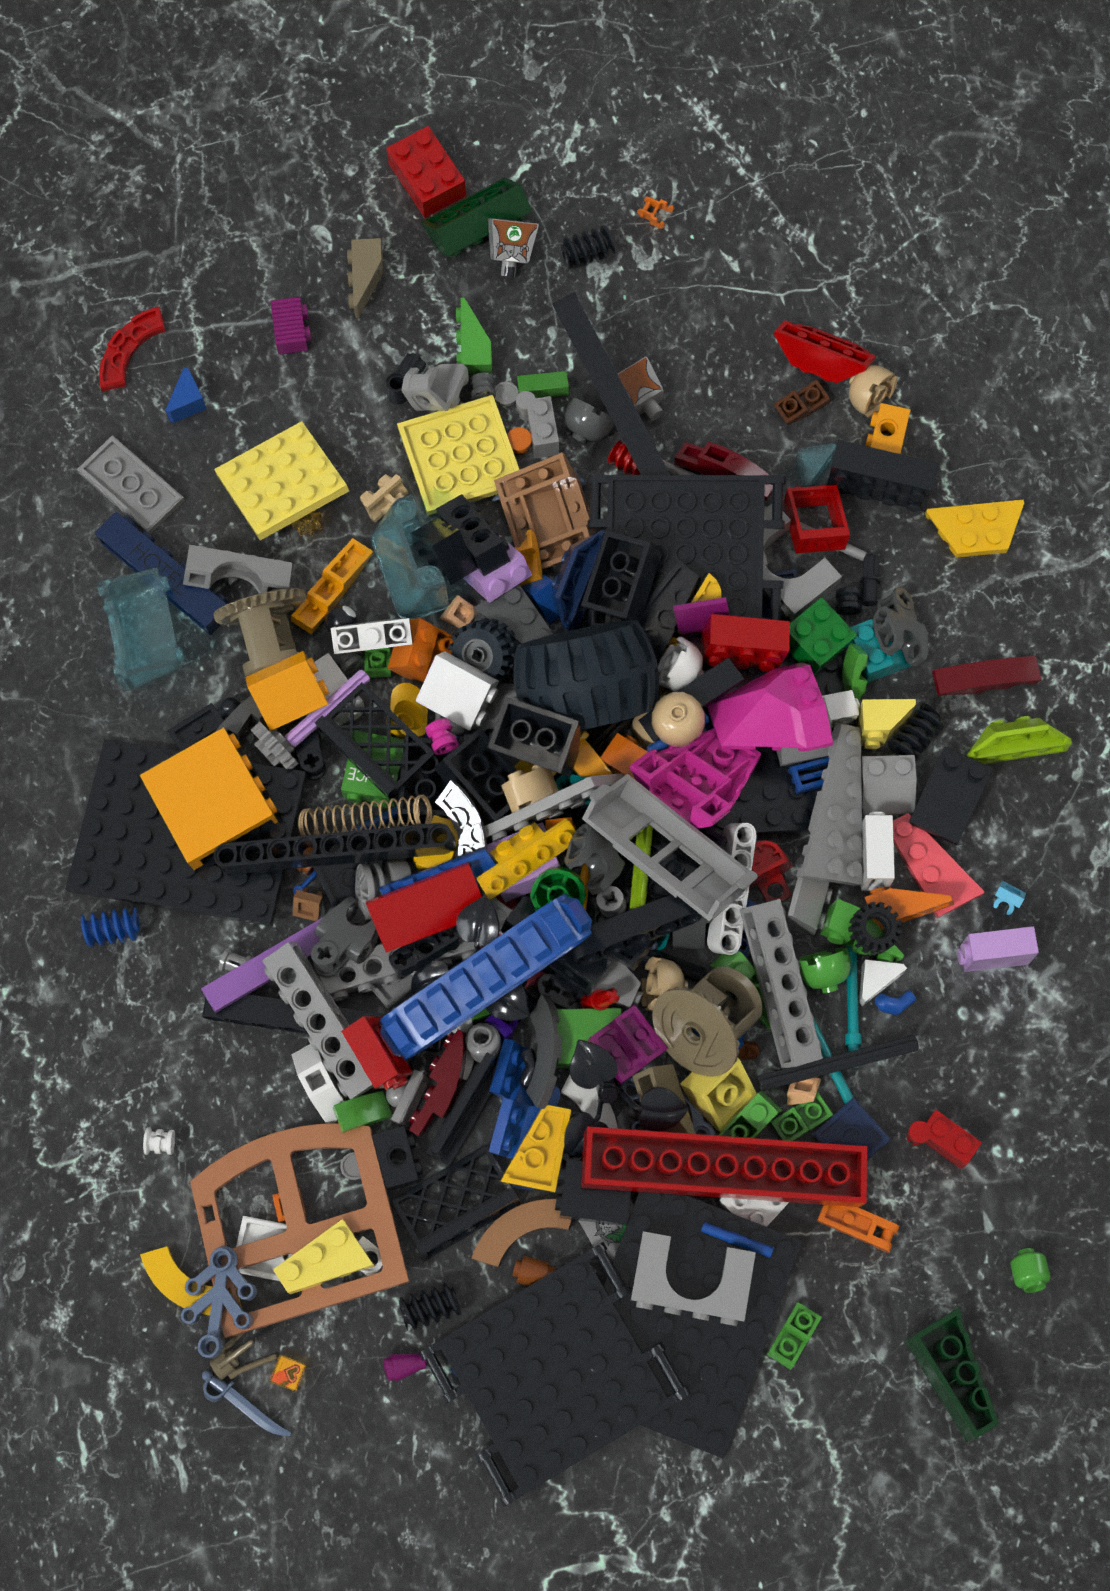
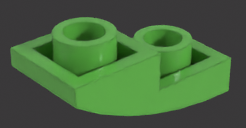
M849 643L843 664L842 683L845 691L852 690L854 698L860 701L861 696L865 694L868 682L861 675V672L866 668L868 655L859 645Z
M391 647L364 650V672L367 673L369 678L391 677V670L388 669Z
M383 1091L363 1095L333 1106L342 1133L364 1125L370 1126L393 1116Z
M817 1092L813 1102L799 1104L771 1123L782 1140L795 1141L831 1118L834 1114L820 1093Z
M797 1302L766 1355L791 1370L822 1317Z

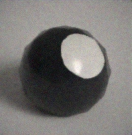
M345 605L333 607L325 617V625L330 632L332 627L357 623L355 611Z

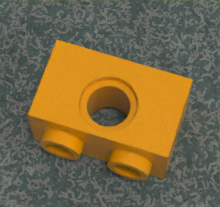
M881 403L879 411H873L870 426L874 427L873 434L868 433L865 446L901 454L911 409ZM887 431L891 433V436H885L881 432Z

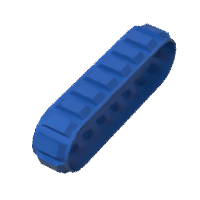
M567 894L559 896L378 1021L381 1025L379 1035L393 1056L402 1057L404 1061L412 1058L593 934L590 930L592 919L578 899L570 898Z

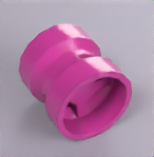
M447 718L436 720L425 728L428 738H431L433 741L431 746L437 755L451 752L459 746L456 735H453L451 732L453 728L451 722Z

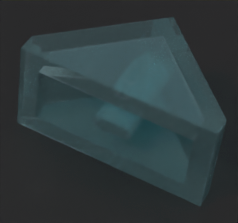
M830 443L797 449L795 461L801 487L814 486L834 458L837 445Z

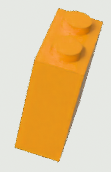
M304 651L246 677L247 687L270 731L328 705L326 695L330 694L323 679L318 680L315 674L319 672L312 657L307 659Z

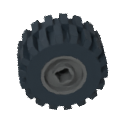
M485 618L457 630L458 633L454 634L451 638L454 643L449 644L448 650L452 651L451 655L499 680V682L513 674L516 646L519 645V641H514L512 636L515 633L513 630H507V624H498L499 620L497 619L489 620Z

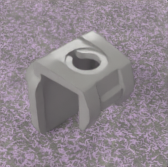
M440 364L436 367H430L425 374H418V368H410L405 374L402 393L416 411H448L449 408L456 407L460 401V391L469 381L468 368L464 364Z

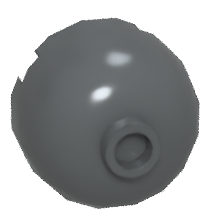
M572 397L565 412L567 428L573 432L571 437L585 444L586 440L593 442L601 441L610 433L614 426V422L608 414L595 409L590 404L575 397Z

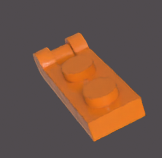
M823 1205L817 1222L887 1253H890L893 1245L891 1240L894 1234L897 1235L900 1227L861 1208L850 1206ZM876 1226L883 1229L880 1238L873 1235Z

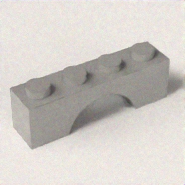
M189 545L183 585L209 589L219 579L237 577L250 582L259 594L289 589L292 563L255 555L234 553L228 550L223 551L204 546Z

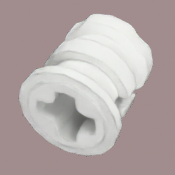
M147 1127L143 1140L144 1154L148 1155L150 1151H154L155 1154L167 1152V1155H172L175 1147V1131L169 1130L164 1132L163 1129H157L156 1132H153L151 1127Z

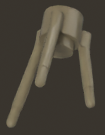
M243 1333L233 1336L224 1345L222 1353L209 1362L213 1371L221 1380L227 1376L232 1380L243 1372L277 1359V1355L272 1354L236 1368L240 1364L237 1357L254 1344L253 1340H249L234 1352L229 1350L245 1334Z

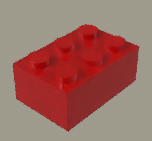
M429 126L386 148L389 166L424 218L466 197L464 178Z
M711 614L701 633L703 663H708L709 666L715 667L727 658H730L737 669L755 667L765 672L780 667L789 652L790 621Z

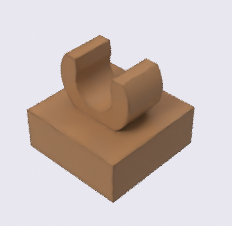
M306 887L302 891L296 890L293 898V916L312 921L319 920L322 912V892L318 891L317 895L308 893V888Z

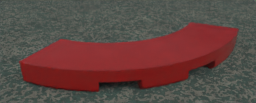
M160 306L132 317L129 323L121 330L118 329L112 336L100 363L99 381L102 392L127 386L126 370L133 353L149 338L166 332Z

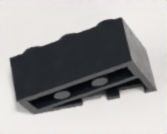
M435 518L411 533L415 541L412 544L414 551L419 557H423L429 568L433 567L439 579L444 578L452 585L477 570L460 530H454L452 525L447 526L446 522Z

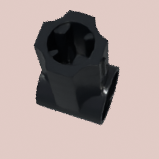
M407 353L396 371L387 376V397L391 403L398 405L407 401V398L402 393L403 379L410 368H418V374H422L426 368V362L420 356L414 353Z

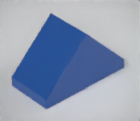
M185 367L165 410L169 421L172 423L206 409L203 397L189 369Z
M542 574L543 579L521 585V588L550 626L560 617L551 596L553 580Z

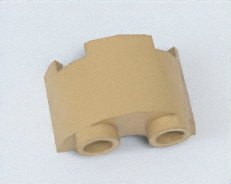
M535 765L531 768V772L524 774L523 770H519L508 775L509 781L501 786L512 813L559 791L551 770Z

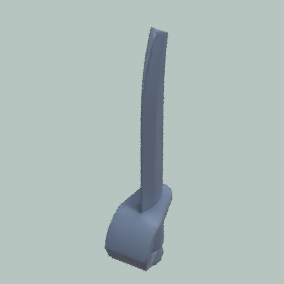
M205 1370L202 1373V1378L206 1381L203 1393L207 1400L217 1402L225 1397L266 1431L282 1436L291 1435V1432L273 1422L232 1388L234 1385L233 1381L228 1385L217 1375L213 1376L210 1370ZM208 1384L220 1394L217 1396L210 1395L206 1390Z

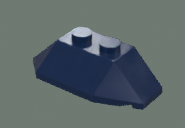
M603 530L570 545L568 551L562 556V567L559 575L553 580L551 596L562 625L567 630L579 629L587 610L581 604L605 533Z

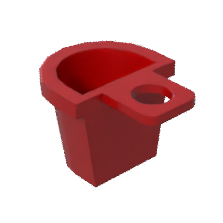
M763 840L755 843L752 871L758 877L749 885V889L758 886L766 902L780 899L782 903L788 900L792 893L781 873L791 869L793 866L784 851L774 842ZM771 884H779L782 887L783 894L780 897L773 898L768 894V887Z

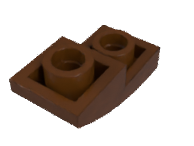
M816 379L797 393L795 390L774 403V406L785 423L789 425L829 404L831 400Z

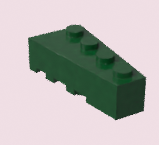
M957 1308L904 1341L964 1439L968 1442L977 1439L999 1425L987 1387L984 1386L978 1360H975L968 1331H965L960 1308Z

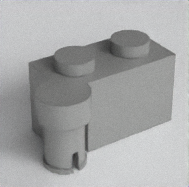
M520 392L516 397V407L519 418L528 421L534 459L559 454V439L551 396L535 398L532 392Z

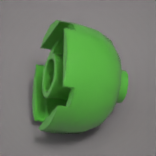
M835 948L836 953L833 954L831 951L824 950L800 957V960H798L800 975L805 985L813 989H822V993L838 990V984L844 982L850 975L851 959L848 948Z

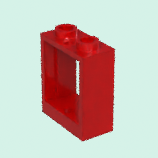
M822 484L812 487L796 486L787 488L783 506L785 514L791 519L789 530L795 554L845 550L850 532L837 485ZM827 505L833 528L802 530L796 508Z
M363 1016L341 1032L375 1089L385 1088V1090L391 1088L394 1090L398 1089L408 1082L407 1077L413 1074V1071L402 1057L392 1055L379 1035L381 1025L378 1021L381 1017Z

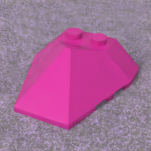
M803 662L775 668L726 694L707 707L721 749L756 750V747H772V750L781 751V747L798 748V751H811L833 746L824 699L810 665Z
M713 728L702 732L701 736L689 743V745L681 747L670 745L669 748L659 752L656 749L647 752L630 765V770L638 783L698 829L713 826L731 811L761 758V753L757 750L721 749L715 729Z

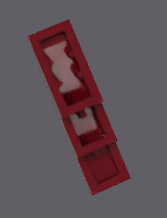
M1036 656L986 660L932 671L938 696L982 694L986 690L1009 689L1014 685L1037 684L1042 680Z

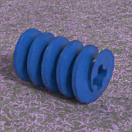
M134 907L132 915H129L127 909L123 908L122 916H118L114 909L112 910L111 918H108L106 912L102 911L101 918L97 919L95 913L92 912L90 921H87L84 914H82L81 928L87 945L93 947L97 940L98 944L102 946L105 945L107 939L110 944H115L117 937L120 942L124 943L127 941L128 935L132 941H136L140 932V918L137 907Z

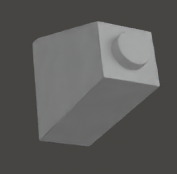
M608 957L612 960V963L590 994L596 989L608 990L614 988L617 990V995L620 998L618 1002L611 1005L623 1010H628L634 1005L638 1007L644 993L640 991L641 982L625 965L612 957Z

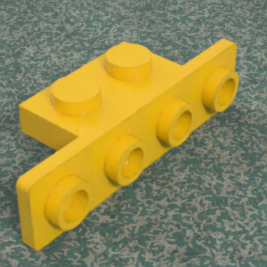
M566 818L546 832H543L534 822L523 827L519 833L508 840L502 841L495 849L490 851L497 864L477 877V881L489 899H493L566 850L573 834L576 832L570 821Z

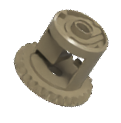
M281 589L249 596L229 603L213 613L215 621L221 625L241 626L250 661L242 665L245 677L299 653L296 651L286 613L292 611L298 605H302L305 601L306 594L303 589Z
M717 967L709 971L690 990L687 987L681 989L675 987L672 990L668 989L660 995L653 1007L652 1020L656 1034L668 1048L666 1051L675 1061L696 1074L719 1076L729 1071L737 1061L738 1047L740 1045L738 1039L759 1020L762 1014V1001L756 987L745 975L729 967ZM729 992H732L737 997L738 1001L733 1000L730 997ZM691 1027L695 1028L698 1031L700 1037L696 1036L692 1032Z

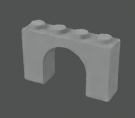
M772 504L764 509V520H772ZM784 512L782 520L785 521V529H764V551L770 544L789 530L791 519ZM826 558L805 574L791 579L774 575L768 570L763 561V580L784 581V589H781V616L784 618L788 617L791 622L821 597L824 598L840 585L842 578ZM763 589L764 597L770 599L771 589Z
M643 1231L631 1300L637 1301L636 1307L653 1310V1304L664 1306L665 1313L681 1315L682 1310L693 1312L692 1318L709 1321V1317L712 1315L721 1317L720 1323L737 1326L738 1321H745L756 1252L726 1247L722 1277L718 1287L709 1296L692 1300L678 1295L671 1288L666 1277V1263L671 1236Z

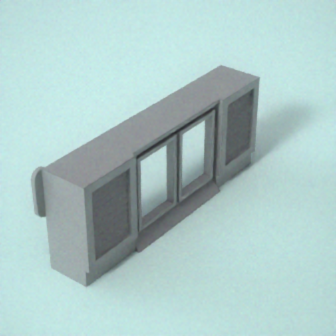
M628 774L611 786L602 784L589 795L591 802L582 819L613 844L612 847L675 898L677 896L709 922L739 898L745 889L758 877L754 871H749ZM648 825H651L671 841L652 858L630 841ZM678 848L701 865L683 881L678 880L659 864Z

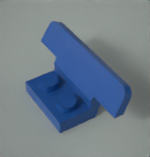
M504 1039L489 1090L500 1099L507 1098L534 1106L533 1101L526 1092L527 1089L522 1088L519 1082L525 1068L520 1053L529 1048L522 1047L514 1040Z
M557 1086L554 1087L547 1105L557 1107L560 1098V1090ZM503 1098L489 1152L513 1159L541 1108H537L535 1104L530 1106ZM512 1184V1187L525 1190L534 1189L531 1187Z

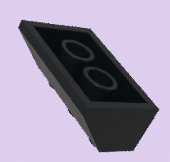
M505 696L487 748L570 777L579 754L581 722Z
M409 737V743H415V742ZM420 738L433 751L431 746L433 743L432 739ZM403 748L402 761H405V748ZM409 748V761H420L426 755L421 748ZM451 752L441 755L435 754L399 790L398 802L401 797L408 801L410 796L416 798L418 795H424L431 804L432 818L434 815L445 819L449 818L446 812L435 803L448 784L436 772L434 767ZM401 766L400 779L405 775V766ZM412 798L410 800V813L413 822L416 823L413 814L414 799ZM420 798L418 803L420 810L419 819L421 823H425L427 809L424 800ZM401 800V817L403 822L407 823V805L404 800Z

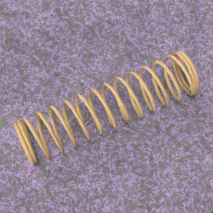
M418 795L416 798L410 796L408 801L401 797L399 802L392 798L389 803L383 799L380 804L374 800L369 805L365 801L361 807L358 803H354L352 807L344 804L343 808L339 805H335L333 809L330 806H326L324 811L320 807H317L315 811L307 808L303 809L299 815L298 827L300 835L306 836L303 828L304 817L306 831L308 835H311L307 826V813L309 812L313 820V835L320 834L316 812L321 810L324 824L323 834L326 832L328 834L325 812L329 808L332 812V833L335 830L339 833L334 814L335 809L338 807L341 811L343 823L341 832L344 829L346 832H349L345 826L344 808L348 806L351 811L352 821L350 831H353V828L355 831H358L354 823L353 808L357 805L360 809V830L363 827L367 830L362 812L363 805L366 804L370 813V827L368 830L371 829L372 825L374 829H377L373 822L372 805L376 803L380 817L378 829H380L381 824L386 828L381 811L383 802L387 804L389 812L387 828L390 827L391 823L393 827H399L400 821L403 826H408L410 821L413 825H422L419 819L420 810L418 803L420 798L424 800L427 809L425 824H431L432 808L428 798L424 795ZM412 798L414 799L413 814L416 824H414L410 813V800ZM401 800H404L407 805L408 819L406 825L401 817ZM392 801L396 802L398 808L397 826H395L391 816Z

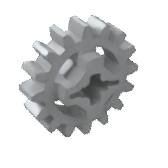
M260 721L251 729L252 733L259 739L254 745L274 767L281 763L288 770L293 769L298 764L290 754L295 749L277 729L268 731Z

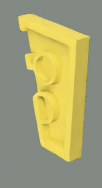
M341 1219L274 1268L273 1271L289 1294H293L338 1277L342 1278L351 1275V1273L362 1269L375 1267V1265L346 1222Z

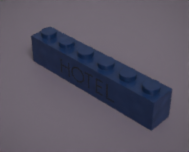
M115 512L95 532L99 542L208 635H211L221 625L215 621L213 613L217 609L229 604L228 600L219 592L215 595L206 588L183 585L186 564L182 561L177 563L173 560L172 553L166 547L161 546L159 548L154 544L155 540L148 532L144 530L141 533L135 528L137 525L129 516L125 515L122 517L119 513Z

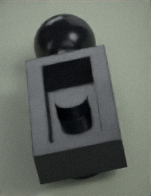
M233 697L225 698L218 710L210 703L167 731L179 750L183 751L213 734L224 721L223 718L228 717L240 705V702Z

